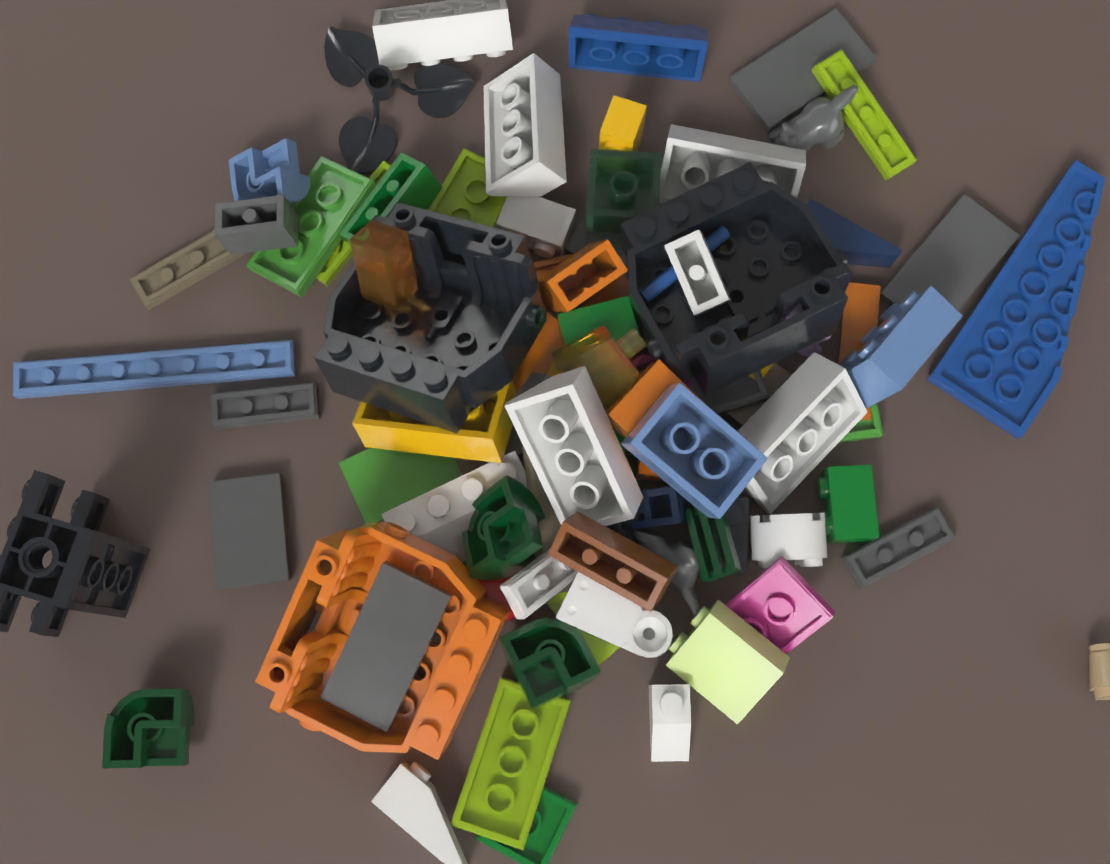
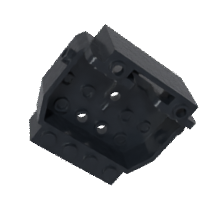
M751 162L621 223L622 251L628 260L630 304L636 323L646 339L647 349L654 361L660 360L682 382L694 377L705 397L835 333L848 300L845 291L852 275L847 265L846 257L840 248H834L808 205L772 181L764 184ZM720 226H724L728 230L730 237L714 249L711 254L729 296L740 297L742 299L740 303L729 301L698 316L694 315L679 279L648 304L643 301L639 291L672 265L664 245L697 230L703 233L704 238ZM728 245L732 249L730 251H722L720 247Z
M397 203L388 218L378 215L373 217L368 225L372 239L366 243L359 255L354 258L352 265L330 295L323 331L326 341L314 359L334 393L458 433L473 407H479L513 380L547 321L538 278L524 235Z

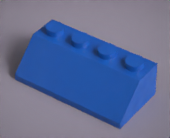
M574 14L569 27V68L700 82L708 47V29L698 28L690 24L677 26L668 25L660 21L640 22L632 21L625 17L612 19L598 17L594 14Z

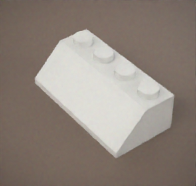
M447 0L378 9L374 12L372 27L379 64L388 66L389 70L404 69L408 67L409 63L421 62L423 66L436 65L441 62L440 59L454 58V61H468L473 59V55L484 53L488 57H499L505 55L507 50H513L506 0Z
M533 53L484 86L486 193L490 196L541 197L567 182L560 74Z
M671 124L655 203L663 204L749 162L752 163L764 184L772 181L797 198L806 167V150Z
M814 352L737 431L768 458L743 490L769 514L786 499L867 413L844 367Z
M585 366L552 376L504 405L561 525L564 520L577 511L604 526L634 519L643 495Z
M516 451L504 455L502 463L490 462L382 513V517L385 522L398 524L407 529L408 533L457 555L464 563L466 559L462 545V531H466L469 528L470 519L475 511L472 503L506 475L521 482L527 488L525 470Z

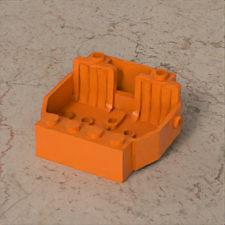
M385 521L371 522L350 531L344 529L316 541L255 682L275 692L270 709L280 714L286 711L288 715L300 720V725L308 730L322 731L360 751L407 753L413 747L438 760L454 737L510 614L511 608L484 596L486 589L477 579L469 577L468 568L457 555L408 533L407 529L398 524ZM385 561L453 594L436 631L441 636V643L436 644L431 641L420 665L425 669L426 676L420 677L416 674L388 732L320 698L380 567ZM317 611L321 612L322 614L315 630L307 634Z

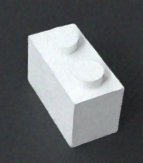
M507 196L496 227L497 229L524 235L528 248L533 249L541 257H560L564 255V248L569 242L575 227L576 209L541 197Z
M700 230L664 245L694 315L698 316L731 301L704 235Z

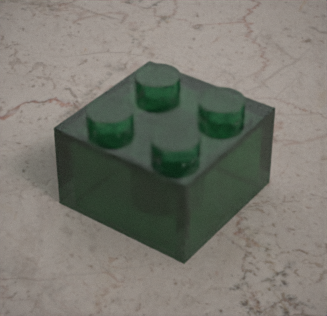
M591 149L586 231L621 233V223L659 206L661 153Z

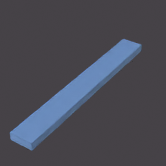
M293 340L13 362V397L26 399L296 377L295 342Z

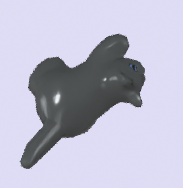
M852 85L832 100L827 97H817L810 101L800 115L787 123L783 122L781 126L771 130L768 135L769 140L775 142L776 145L806 150V153L819 143L824 149L833 148L845 135L841 110L853 100L858 92V86Z
M648 528L634 530L633 536L636 539H633L635 543L678 566L670 582L679 588L680 593L689 604L695 616L701 609V603L692 590L699 574L693 543L683 540L671 544L665 535Z

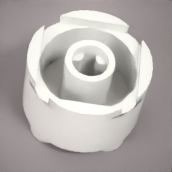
M825 513L762 515V523H760V515L750 516L752 560L758 561V567L768 568L781 556L785 560H794V564L800 565V567L823 566L822 558H827Z

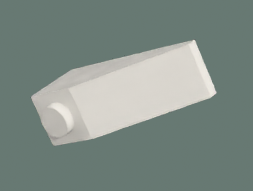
M415 761L412 765L407 762L401 763L371 802L442 863L468 864L452 825H450L451 823L437 790L428 781L431 774Z

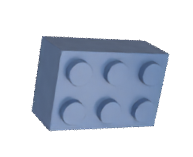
M929 286L919 294L914 290L899 305L897 303L891 305L880 317L884 321L879 328L874 326L862 337L860 341L864 344L859 351L853 350L840 363V366L844 367L850 376L865 408L901 391L962 318L963 315L932 286Z
M680 382L668 385L621 443L622 446L706 517L720 519L768 459Z

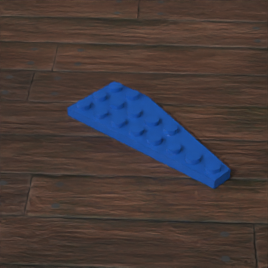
M1077 160L1066 170L926 379L1017 440L1024 436L1060 380L1062 372L1060 365L1063 352L1067 350L1069 341L1067 335L1071 318L1075 314L1085 270V265H1083L1086 251L1090 248L1092 240L1090 233L1093 220L1098 213L1105 177Z

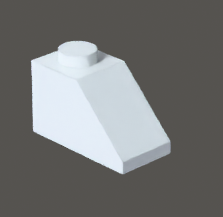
M690 684L649 685L651 762L689 761L691 735Z

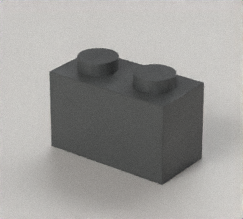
M284 195L216 203L214 235L231 255L298 246V214Z

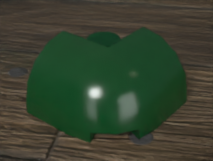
M507 475L483 492L472 503L475 511L470 519L469 528L466 531H462V545L469 577L481 580H497L514 576L527 566L525 559L543 547L538 523L545 519L541 505L529 489L521 482Z
M545 617L534 620L500 636L505 657L532 711L563 695L565 697L589 684L601 674V670L585 638L576 627H572L561 620Z
M163 688L129 692L130 694L119 700L112 712L107 714L104 727L102 769L185 766L189 764L190 725L195 724L193 699L189 690L185 688Z

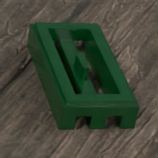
M697 508L685 510L684 513L702 581L711 582L740 571L741 567L726 513L720 519L715 518L727 566L723 567L717 536L714 534L711 519L706 517Z

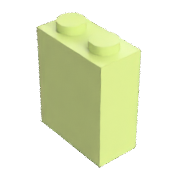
M717 600L710 610L705 606L699 610L690 622L695 628L688 636L681 632L671 644L669 650L673 655L666 666L738 724L783 675L790 657L720 600Z

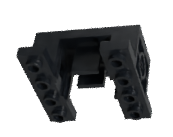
M34 470L31 479L23 487L21 506L17 516L9 523L7 528L8 539L0 555V632L9 631L22 596L40 601L32 610V624L29 632L42 636L59 637L68 610L126 618L151 549L98 532L110 500L109 498L82 489L80 497L72 505L70 523L54 519L52 516L66 481ZM51 550L52 561L49 566L44 568L42 564L45 553Z

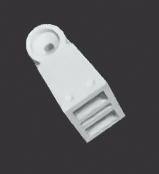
M580 572L577 573L556 616L557 619L646 658L659 657L664 654L671 646L673 638L671 624L660 612L654 609L650 612Z

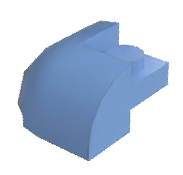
M285 138L263 151L251 147L229 159L231 186L235 201L284 195L292 205L305 198L310 189V177L300 174L297 144L290 139Z

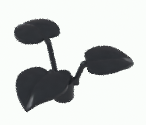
M329 27L327 30L324 51L326 65L332 78L340 85L346 87H354L364 78L369 93L373 97V121L364 116L354 117L342 126L339 134L340 151L347 166L359 174L376 170L383 161L387 162L394 153L396 136L393 128L389 125L378 123L380 120V102L390 99L394 95L396 88H400L413 96L418 95L419 108L426 115L433 118H445L454 114L462 106L474 86L473 79L462 70L438 63L431 66L424 65L415 72L414 83L417 89H413L402 83L401 79H393L389 68L379 64L375 41L369 36L360 32L341 30L335 27Z

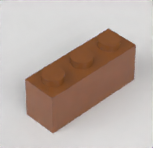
M578 511L562 522L548 553L554 559L650 612L662 599L678 567Z

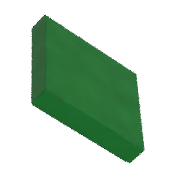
M544 786L524 850L477 835L475 839L520 864H549L578 803Z

